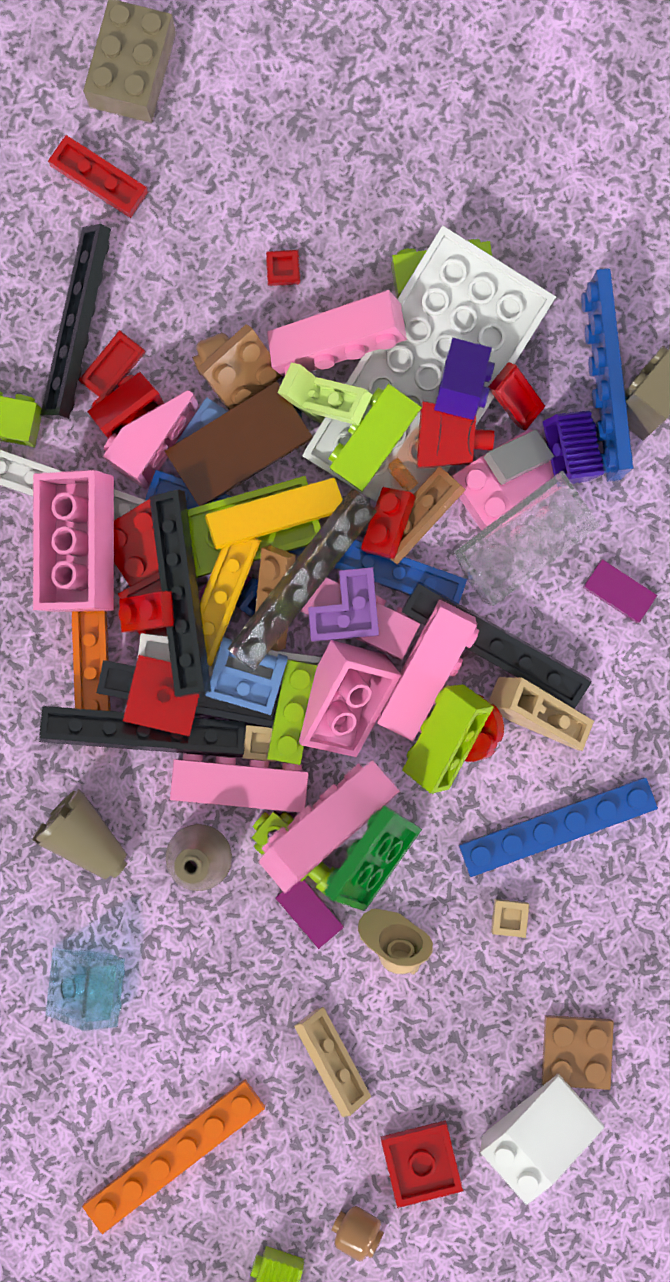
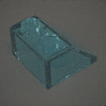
M53 948L46 1015L83 1031L118 1027L119 1013L121 1011L122 983L125 976V958L104 952Z

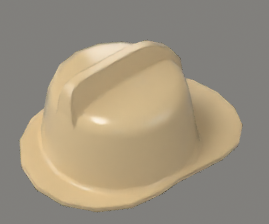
M371 909L364 913L359 920L358 933L361 940L378 955L382 966L392 973H411L414 975L419 970V966L427 961L433 953V942L430 936L397 912Z

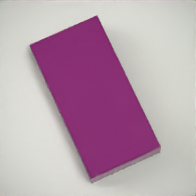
M603 559L599 561L583 586L584 589L636 623L641 622L657 597L655 593Z
M305 879L303 882L299 881L286 893L282 891L275 897L318 949L344 928V925Z

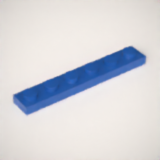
M646 777L467 841L458 846L469 876L473 877L657 810L658 807Z

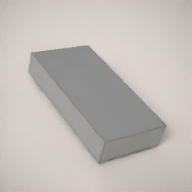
M536 429L489 451L483 458L502 485L549 462L554 456Z

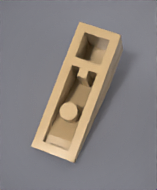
M498 677L488 701L499 709L502 717L578 751H583L594 723L592 719L523 678Z

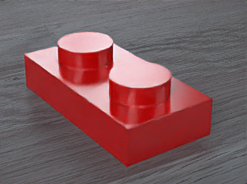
M382 487L361 546L363 551L395 559L416 499L413 493Z
M160 591L119 599L121 633L174 626L172 592Z

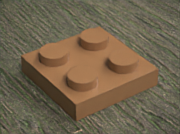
M247 324L197 368L229 411L282 377L272 368L269 351L253 328Z
M545 1015L542 1085L559 1074L571 1088L611 1090L614 1021L601 1018Z

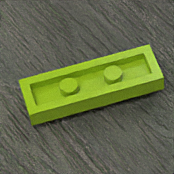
M287 660L282 676L267 759L297 765L301 764L304 746L300 744L299 739L318 665Z

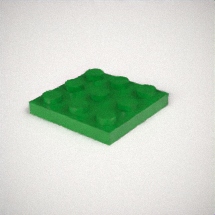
M385 805L381 811L377 810L370 817L367 823L368 829L362 838L356 839L347 851L348 857L340 868H336L329 875L326 882L328 886L323 893L331 900L366 911L422 831L416 824Z

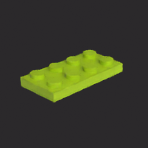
M306 475L188 509L196 578L212 573L221 548L215 549L205 519L206 514L308 485ZM319 520L256 537V539L261 540L254 561L260 560L261 548L269 545L289 552L323 542L324 537Z

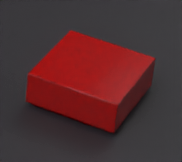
M299 250L266 251L268 286L299 285Z

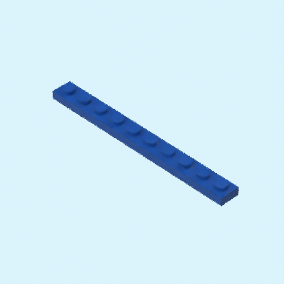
M155 470L145 500L150 499V496L179 489L185 491L187 510L199 506L181 478ZM224 494L212 502H216L232 496ZM321 528L324 537L323 542L289 551V553L336 570L373 568L374 583L407 595L412 593L416 584L420 581L458 604L467 579L406 557L396 564L390 558L366 553L361 549L363 542Z

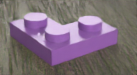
M373 568L339 570L342 604L308 607L311 642L379 636Z

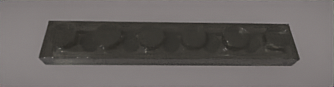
M354 489L349 491L227 648L230 653L254 671L376 514L377 511L360 492Z

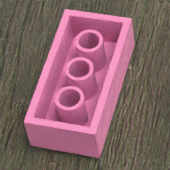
M96 470L33 474V610L49 612L114 611V476Z
M373 760L365 767H362L359 763L344 776V779L337 786L333 784L319 797L320 799L312 806L314 810L310 805L303 809L287 827L289 831L282 827L268 839V843L263 846L262 850L265 853L258 862L282 891L286 893L365 825L374 812L377 810L381 811L383 806H386L400 791Z

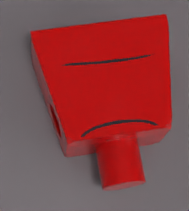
M422 402L417 469L470 464L473 462L474 449L493 450L494 430L475 429L476 415L474 420L436 411L434 410V403Z

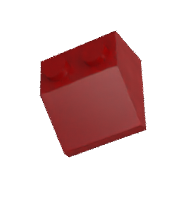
M139 372L135 376L132 374L122 379L118 384V388L111 394H104L98 397L92 403V408L87 412L109 439L112 434L118 435L124 426L158 408L164 402L158 391Z

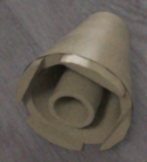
M79 789L72 791L50 813L51 817L46 822V825L42 823L32 837V840L37 845L102 879H107L110 876L116 878L127 865V862L124 861L127 853L85 794Z
M195 824L184 827L172 837L167 846L165 860L168 872L177 884L188 890L205 891L214 888L225 879L231 867L232 852L229 842L221 832L212 826ZM190 860L195 861L198 867L193 866Z

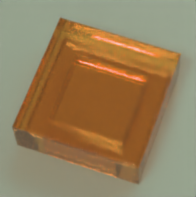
M398 457L388 464L387 470L404 491L410 492L419 484Z

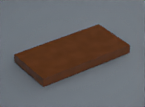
M277 381L165 450L166 455L199 506L211 503L312 440L313 436L293 405L277 393L280 388Z

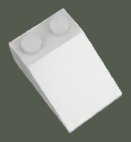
M557 1074L482 1135L480 1153L521 1200L528 1205L558 1180L604 1129V1124L566 1081Z

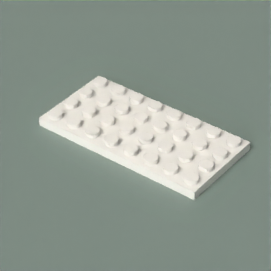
M442 225L397 299L402 307L407 340L396 343L390 349H378L365 353L346 384L364 388L372 395L378 387L384 390L390 384L419 406H421L422 402L435 404L446 357L453 337L492 347L489 361L495 363L490 383H484V387H488L508 362L515 364L556 296ZM490 390L485 408L478 407L476 425L494 398ZM367 406L363 414V418H365L367 413L370 411V409L372 408L371 406ZM420 412L363 492L329 468L333 463L328 459L339 443L344 446L352 436L348 432L352 424L325 417L302 455L305 459L368 498H371L376 503L382 487L408 491L414 494L438 468H416ZM443 466L441 468L448 472L451 466Z

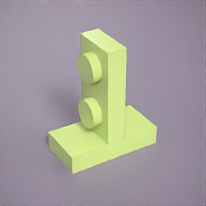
M292 362L277 392L316 422L322 423L325 417L354 425H359L372 397V394L364 388L315 377L302 365Z

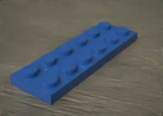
M611 268L596 270L593 278L587 284L586 292H583L581 295L583 313L588 312L589 324L585 325V341L587 345H592L593 356L589 357L588 369L590 376H595L596 389L592 390V404L594 409L599 408L600 421L596 422V437L598 441L603 442L604 453L601 454L602 468L605 470L607 482L621 480L633 469Z

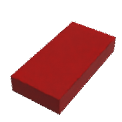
M119 330L80 377L79 382L98 397L104 394L109 395L116 390L120 381L129 374L146 351Z
M508 362L488 386L490 392L516 426L524 431L528 429L546 407L517 365Z

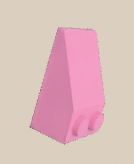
M187 390L124 426L118 435L112 434L104 446V451L106 452L103 457L115 470L144 489H147L153 479L155 470L159 471L168 458L165 450L176 444L199 409L194 393Z
M531 428L519 434L518 436L512 438L506 443L515 440L527 433L532 432ZM485 455L452 476L466 489L459 498L485 536L562 486H556L551 460L502 485L483 458Z
M334 640L330 641L316 668L299 739L302 746L357 757L402 676L385 654Z

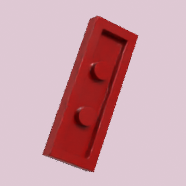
M67 135L64 136L48 160L52 168L129 218L133 216L149 192L145 185Z

